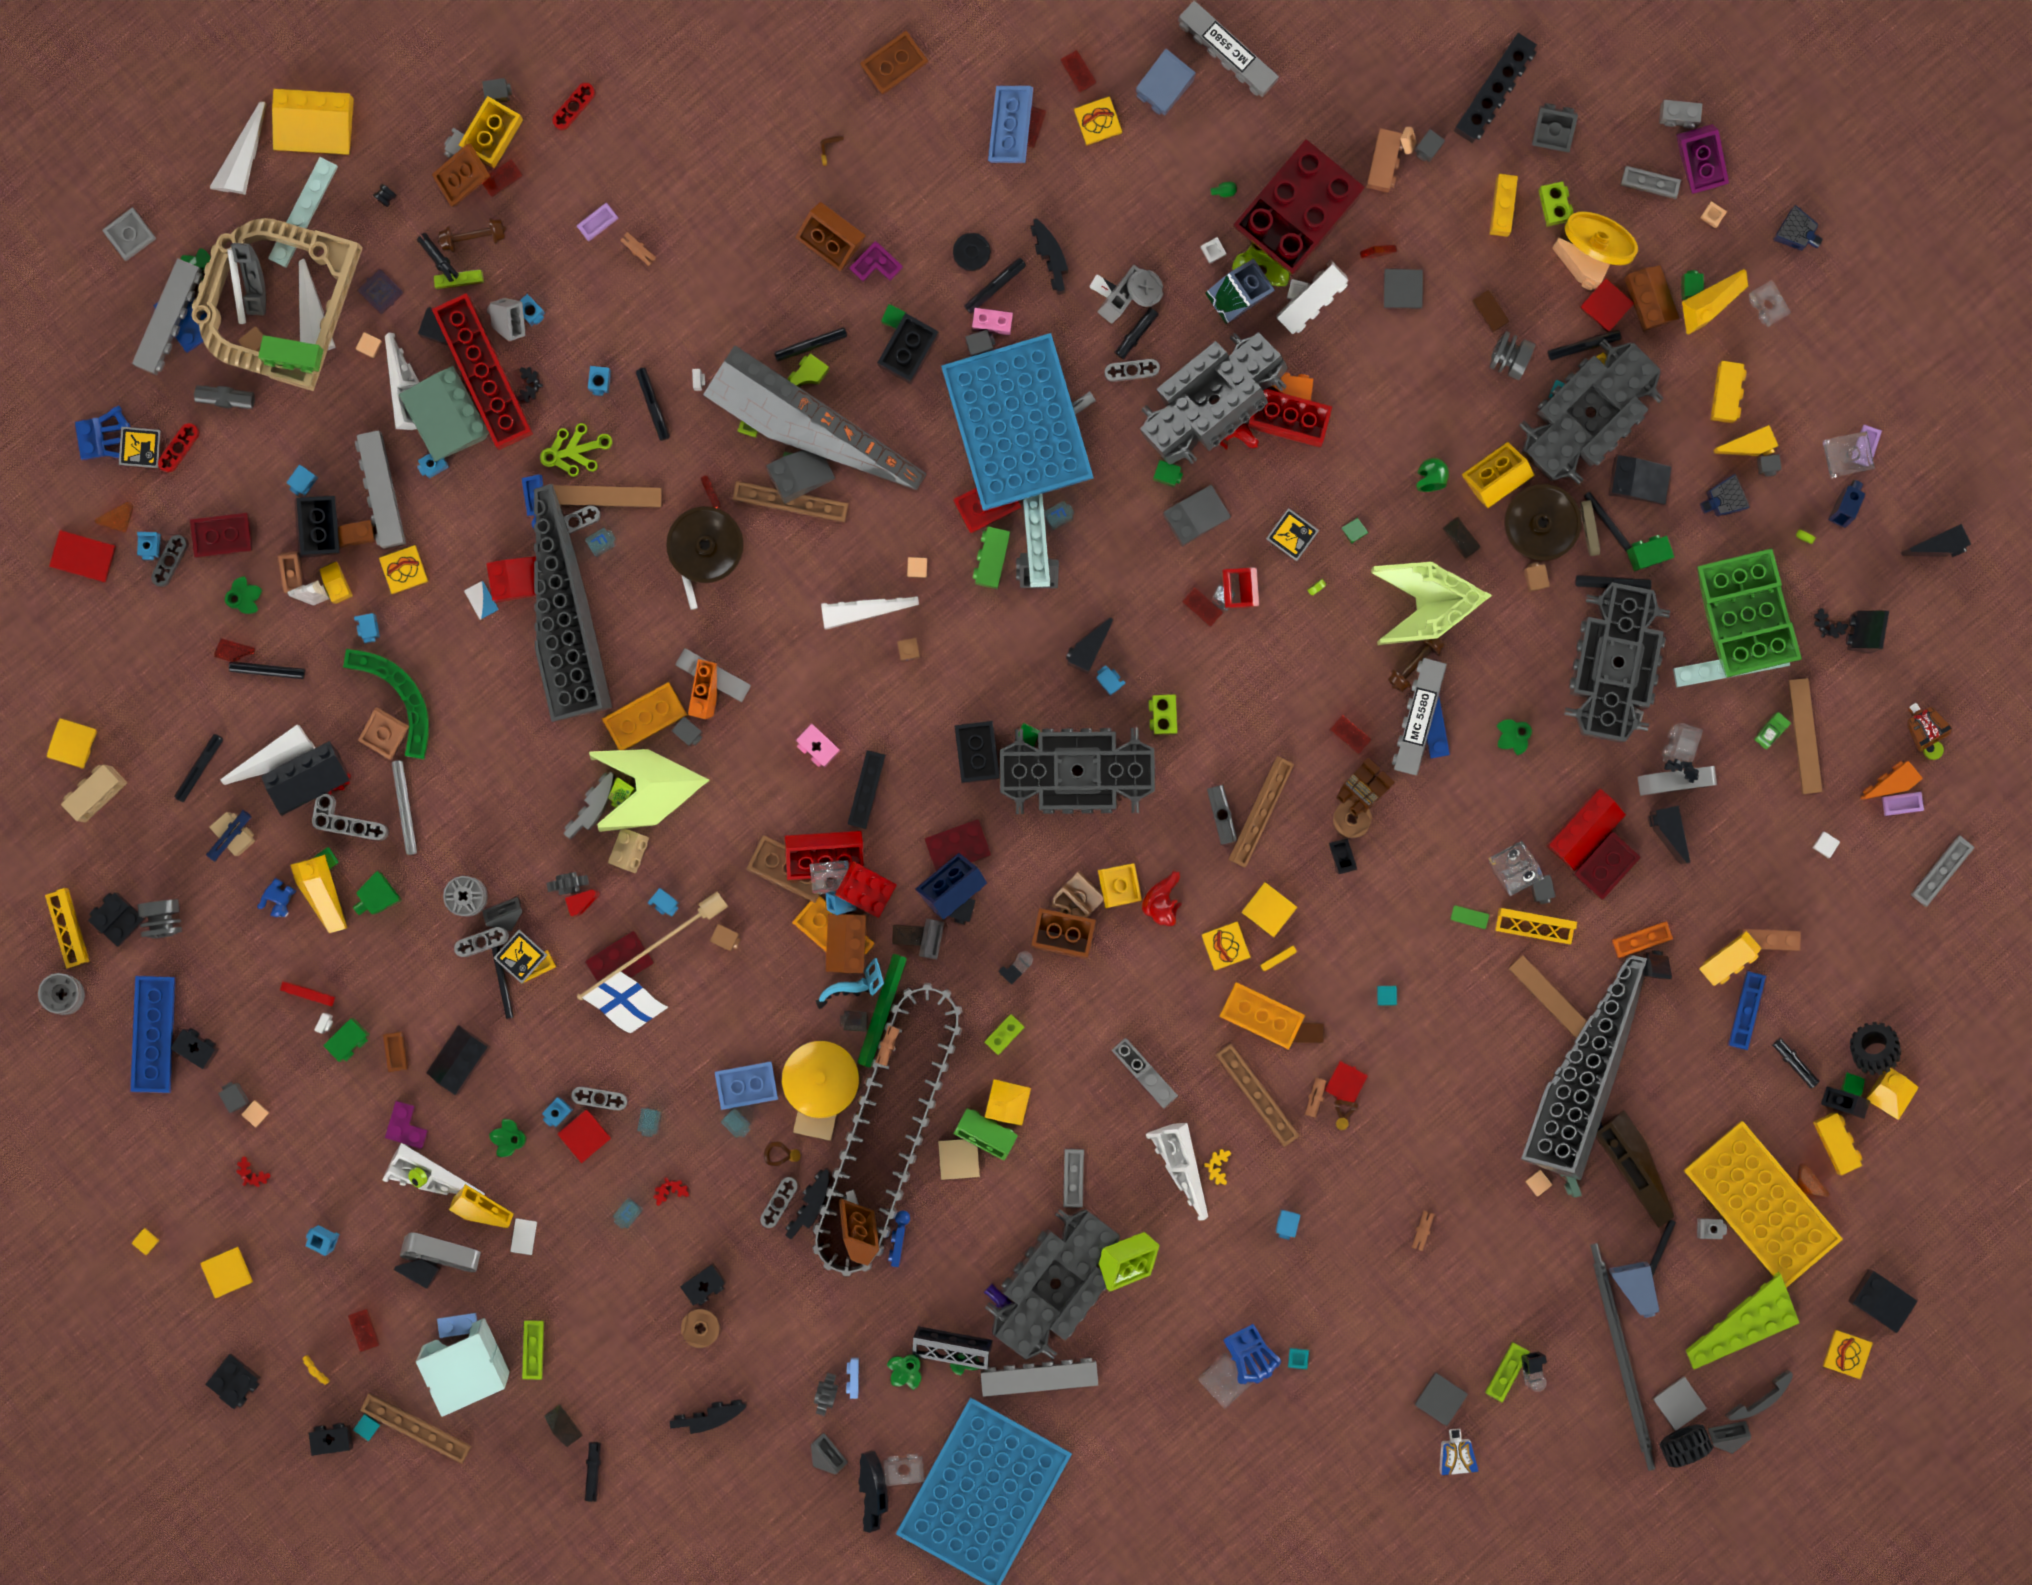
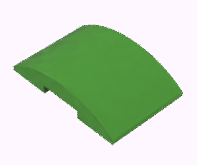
M1773 549L1697 567L1708 625L1726 678L1802 659L1792 622L1790 623L1781 590L1782 583Z

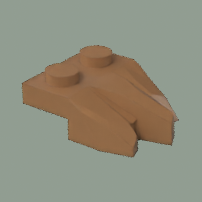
M1078 871L1053 897L1052 907H1060L1061 913L1087 918L1104 901L1103 894Z

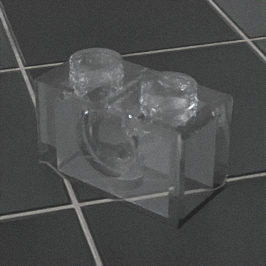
M1772 280L1749 294L1751 305L1757 308L1760 313L1758 315L1759 319L1767 327L1791 314ZM1765 300H1769L1772 303V309L1765 307Z
M848 860L809 864L812 893L825 894L837 891L849 869Z
M918 1454L906 1455L907 1458L899 1459V1456L887 1457V1460H884L883 1463L886 1486L925 1482L923 1457H918ZM905 1464L909 1467L910 1471L902 1474L899 1472V1466Z

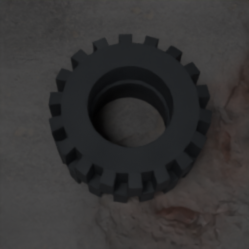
M1872 1022V1025L1865 1023V1027H1858V1032H1854L1852 1034L1853 1038H1850V1050L1856 1066L1859 1069L1862 1068L1864 1073L1869 1071L1870 1075H1875V1073L1882 1075L1883 1071L1890 1072V1067L1895 1068L1897 1066L1896 1062L1900 1061L1901 1055L1900 1043L1895 1030L1892 1031V1027L1889 1025L1886 1027L1885 1023L1882 1022L1880 1025H1877V1022ZM1874 1043H1881L1886 1046L1883 1051L1877 1054H1870L1865 1051L1868 1046Z
M1691 1425L1679 1429L1666 1436L1659 1444L1669 1467H1682L1694 1463L1707 1456L1713 1450V1445L1703 1425Z

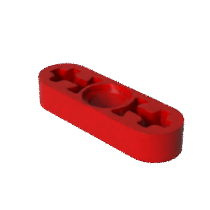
M590 83L580 84L554 114L552 121L558 130L568 129L595 97V90ZM590 88V95L583 96L582 100L585 102L582 104L576 96L578 95L581 98L583 95L582 89L587 90ZM571 102L579 104L577 111L569 110L568 107ZM566 110L572 117L569 118L567 115L564 119L566 123L558 125L557 119L559 117L562 119L566 115L563 111Z
M186 423L181 427L158 460V466L161 470L170 473L177 468L199 437V429L195 425ZM188 428L191 430L193 428L192 432L194 433V435H189L186 438V440L189 441L188 444L185 441L179 439L181 436L185 439V437L187 436V432H185L186 429ZM176 443L183 444L184 449L181 453H175L174 445ZM169 452L178 457L177 459H171V467L167 466L164 468V460L168 461L172 457L168 455Z
M282 981L280 991L332 1007L336 998L286 981Z

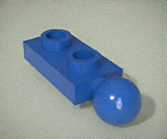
M542 475L521 478L527 516H534L531 523L533 529L534 524H536L534 489L543 486Z
M904 1210L897 1212L895 1217L898 1227L897 1231L893 1230L891 1242H895L894 1250H890L888 1261H892L891 1266L899 1267L905 1225L910 1222V1214Z

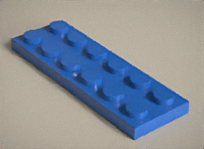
M135 976L130 1092L171 1093L172 1049L170 1048L173 1045L175 977Z

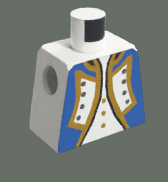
M1450 1429V1441L1441 1442L1440 1474L1450 1475L1478 1472L1471 1441L1461 1438V1429Z

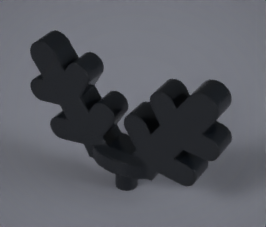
M521 367L520 372L523 373L521 378H529L526 382L528 384L534 382V387L532 388L527 385L526 389L528 391L520 390L521 395L517 397V400L520 402L524 400L528 403L530 396L532 399H536V392H538L539 387L543 388V384H539V379H537L538 372L534 371L531 374L532 368L528 367L526 370Z
M1820 608L1818 614L1814 615V618L1818 620L1814 622V625L1819 627V630L1822 632L1821 637L1824 638L1827 635L1837 639L1839 634L1844 635L1846 633L1844 630L1849 627L1848 624L1842 625L1841 622H1838L1836 628L1834 624H1831L1829 630H1827L1825 626L1829 625V621L1825 622V619L1829 615L1827 613L1824 614V609Z
M1674 759V762L1668 760L1664 766L1665 770H1671L1672 772H1675L1676 769L1681 772L1684 768V778L1689 779L1690 783H1694L1699 778V770L1694 768L1692 762H1681L1678 759Z

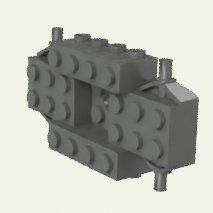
M1259 332L1253 337L1243 340L1236 333H1233V336H1230V340L1236 344V347L1230 356L1217 341L1213 342L1157 388L1161 399L1167 406L1166 408L1153 412L1147 405L1142 407L1141 411L1147 416V419L1140 430L1144 438L1168 464H1173L1182 458H1186L1193 464V460L1196 462L1197 458L1191 451L1198 441L1210 451L1213 447L1218 446L1228 435L1233 434L1240 425L1246 423L1251 416L1265 407L1268 401L1263 390L1272 385H1276L1280 391L1286 388V384L1281 381V377L1285 374L1288 367L1281 354ZM1219 398L1220 400L1216 404H1211L1213 399Z
M1604 339L1599 344L1607 352L1604 364L1596 356L1589 360L1585 358L1578 365L1580 369L1575 374L1571 372L1564 379L1566 383L1562 387L1558 385L1551 392L1553 397L1548 401L1544 399L1537 406L1540 410L1536 414L1547 425L1534 429L1525 420L1519 425L1527 433L1522 453L1551 482L1571 477L1579 485L1584 480L1575 470L1579 456L1590 467L1594 464L1598 466L1605 459L1603 455L1607 451H1613L1618 446L1617 441L1621 437L1624 439L1632 431L1630 428L1634 424L1638 425L1645 418L1644 414L1649 409L1638 398L1647 395L1652 396L1658 404L1664 399L1656 391L1661 369L1634 343L1630 342L1614 348ZM1588 407L1595 410L1593 418H1589L1585 414Z
M1612 582L1601 596L1586 595V598L1589 599H1586L1585 602L1597 604L1602 619L1587 617L1581 622V636L1577 642V657L1574 659V673L1570 680L1569 689L1570 695L1587 699L1578 709L1565 707V711L1568 712H1564V715L1577 718L1581 734L1584 736L1615 742H1626L1634 730L1648 731L1649 729L1647 728L1649 723L1638 722L1634 707L1646 709L1650 707V704L1653 705L1655 693L1652 692L1653 687L1658 683L1659 675L1656 674V671L1662 662L1660 650L1664 648L1666 637L1663 636L1664 631L1648 629L1647 627L1655 617L1669 618L1670 610L1659 609L1654 590ZM1615 657L1623 659L1622 667L1614 666L1613 660Z
M1070 728L1061 729V732H1054V729H1042V732H1038V749L1024 743L1023 729H1020V737L1018 736V729H1015L1014 743L1000 750V793L1015 801L1016 814H1019V807L1020 814H1024L1025 800L1038 793L1039 811H1043V814H1055V811H1062V814H1073L1074 810H1081L1084 814L1093 813V810H1101V813H1112V810H1116V792L1130 799L1132 805L1131 813H1135V805L1136 813H1140V799L1155 791L1154 748L1140 742V739H1138L1139 728H1135V736L1134 728H1130V742L1117 749L1116 732H1111V728H1100V732H1092V728H1082L1081 732H1073V729ZM1076 765L1081 766L1083 769V773L1080 776L1072 774V768Z
M1059 1209L1058 1212L1060 1214L1056 1212L1055 1216L1064 1223L1062 1239L1049 1229L1046 1232L1042 1231L1036 1239L1038 1241L1034 1247L1031 1246L1025 1253V1260L1022 1263L1018 1262L1013 1269L1015 1272L1011 1278L1007 1277L1001 1285L1003 1287L1001 1290L1003 1294L1014 1302L1001 1309L994 1306L991 1302L988 1303L990 1307L987 1305L985 1307L994 1316L992 1334L1026 1360L1041 1352L1054 1359L1053 1355L1056 1356L1057 1352L1048 1347L1047 1344L1049 1331L1052 1330L1062 1339L1066 1340L1073 1334L1077 1324L1085 1318L1090 1307L1097 1302L1102 1291L1107 1288L1101 1269L1097 1266L1099 1265L1103 1248L1118 1243L1120 1235L1086 1209H1082L1071 1216ZM1054 1278H1058L1061 1281L1057 1289H1053L1050 1286V1282Z

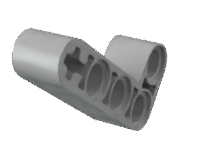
M684 648L675 665L695 676L698 659H705ZM717 667V689L742 702L751 685Z
M1715 766L1695 768L1699 770V778L1694 783H1690L1689 779L1684 778V770L1681 772L1670 771L1638 776L1640 796L1717 785Z
M323 794L316 798L312 817V824L316 829L383 841L388 837L389 830L384 824L334 815L336 800L332 795ZM325 797H328L330 799V805L324 808L322 806V800ZM324 816L326 824L321 827L318 824V819ZM339 820L345 821V828L343 830L337 828ZM362 823L364 831L358 834L356 832V825ZM380 827L383 834L371 833L370 828L378 830Z
M408 1233L404 1237L400 1257L408 1260L421 1258L467 1272H476L481 1252L422 1234Z

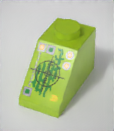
M617 778L608 798L612 800L611 805L617 808L637 790L624 780Z

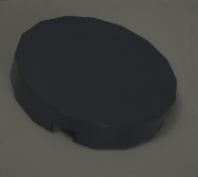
M978 233L963 234L956 240L953 246L954 261L966 271L980 270L990 259L991 250L989 243L985 237Z

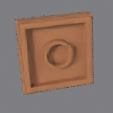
M376 707L358 741L391 760L398 750L409 726Z

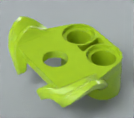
M1252 242L1246 253L1239 254L1233 261L1232 269L1235 270L1254 259L1258 266L1266 268L1267 272L1264 275L1272 286L1285 287L1289 282L1290 273L1262 250H1257L1254 247L1256 245Z

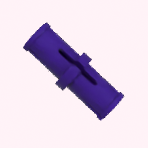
M993 1284L984 1291L996 1303L998 1308H1003L1012 1303Z

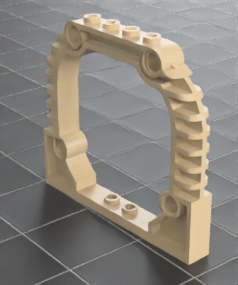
M268 218L251 220L241 227H237L231 234L225 233L220 235L216 244L212 246L210 262L205 266L204 279L199 283V293L197 299L195 298L192 304V318L199 325L200 333L207 349L220 361L229 365L314 391L362 251L360 244L317 230L312 231ZM260 240L276 241L309 251V255L316 263L320 265L327 264L331 275L337 279V283L331 300L329 299L327 302V312L325 318L321 319V330L316 341V345L324 349L319 372L305 373L300 368L288 370L282 368V365L275 364V367L264 365V362L258 358V351L232 344L221 336L218 331L221 324V314L216 307L230 269L228 251L225 249L226 243L231 241L232 243L250 244ZM319 250H324L323 255L317 257V252ZM207 313L206 319L200 320L201 315Z

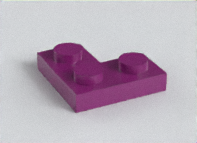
M874 241L849 269L862 282L876 269L891 281L903 269V266L879 243Z
M395 1101L385 1134L386 1139L423 1149L428 1130L410 1125L415 1106Z

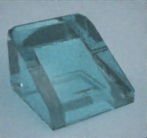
M1218 585L1210 603L1228 611L1229 608H1225L1224 588ZM1231 591V592H1232V600H1233V598H1234V596H1235L1236 593L1233 592V591Z

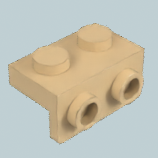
M620 829L608 863L636 873L643 853L647 848L649 837L628 829Z

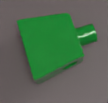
M376 871L356 892L360 901L353 906V909L359 916L366 910H369L372 915H376L401 902L402 899L381 871Z

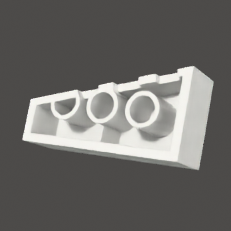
M1332 260L1326 264L1328 268L1325 271H1319L1314 276L1312 284L1309 283L1299 292L1300 296L1298 298L1294 297L1276 315L1277 319L1292 334L1301 332L1309 318L1313 320L1320 313L1319 309L1323 305L1327 306L1333 301L1334 298L1332 296L1337 291L1341 293L1348 286L1347 276Z

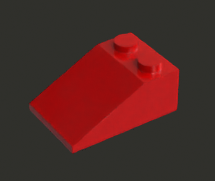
M536 556L486 563L492 601L498 603L536 596L534 593V561H536Z

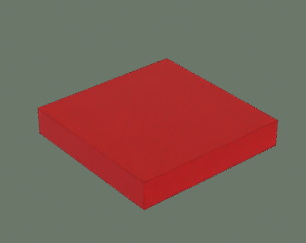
M1605 278L1580 308L1609 333L1632 307L1634 302Z
M588 1109L557 1134L581 1164L612 1139Z

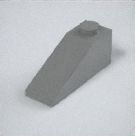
M1132 265L1097 311L1111 324L1122 315L1132 300L1127 284L1130 276L1139 270L1135 265Z

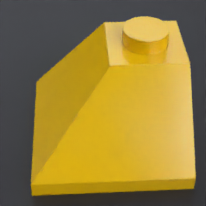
M1890 1067V1072H1882L1883 1074L1879 1076L1866 1099L1899 1120L1919 1087Z
M994 1079L985 1118L1022 1126L1031 1088Z

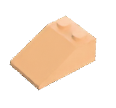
M1558 238L1552 247L1576 280L1582 283V287L1588 290H1596L1601 284L1610 264L1588 256L1574 244Z

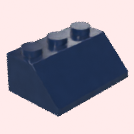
M958 853L915 888V890L929 907L944 920L971 896L980 891L987 884V881L977 866Z

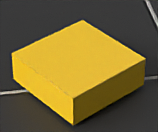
M144 1228L133 1240L132 1244L144 1255H148L160 1240Z

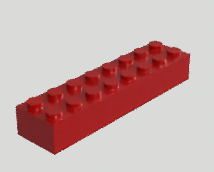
M465 293L433 308L432 311L496 448L501 450L533 435L469 295Z

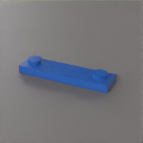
M1439 697L1427 738L1430 759L1450 755Z
M1746 971L1728 1046L1748 1050L1766 979L1765 975Z

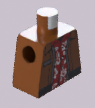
M1915 703L1908 708L1912 718L1908 720L1907 727L1919 752L1951 734L1952 727L1933 707L1923 711L1919 704Z

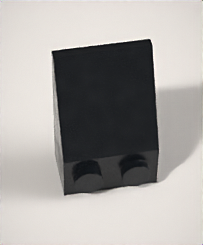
M1617 455L1614 458L1608 495L1665 505L1671 467L1638 458Z
M1962 524L1902 551L1901 554L1902 556L1946 557L1951 554L1953 558L1968 551L1966 547L1972 544Z
M1869 610L1853 612V615H1850L1849 618L1851 630L1850 634L1848 633L1846 637L1847 650L1868 654L1882 650L1889 611Z
M1112 618L1106 620L1079 641L1074 648L1070 647L1066 656L1068 660L1067 665L1086 674L1089 673L1112 625Z
M1679 806L1651 811L1650 816H1648L1649 826L1653 827V831L1680 864L1690 863Z
M1870 1269L1867 1270L1848 1300L1849 1303L1895 1333H1898L1918 1302L1896 1285Z

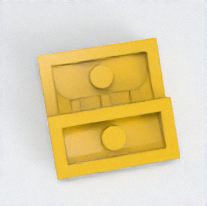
M60 718L48 749L47 758L84 769L91 753L90 748L97 730Z
M1264 882L1241 913L1272 937H1275L1297 909V906Z
M239 1247L200 1263L215 1298L253 1282Z

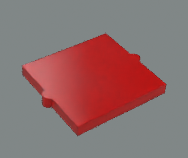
M1339 1061L1324 1091L1336 1096L1337 1100L1341 1099L1354 1103L1368 1075L1358 1071L1355 1066L1351 1067Z

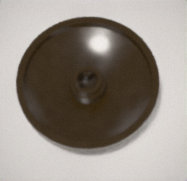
M1538 484L1525 488L1512 499L1505 513L1504 527L1510 544L1518 553L1532 560L1550 561L1563 556L1575 545L1581 532L1582 518L1576 501L1569 493L1554 485Z
M701 506L687 510L674 521L668 532L666 547L671 564L683 577L697 583H713L726 578L736 569L742 558L744 543L739 526L729 514L718 508Z

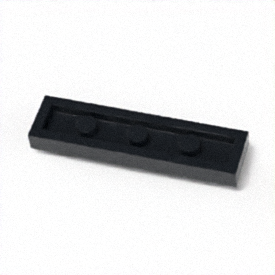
M867 750L848 825L863 829L867 828L886 755Z

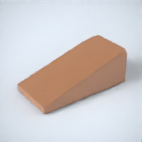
M298 551L280 553L278 559L284 593H287L303 585L301 563Z

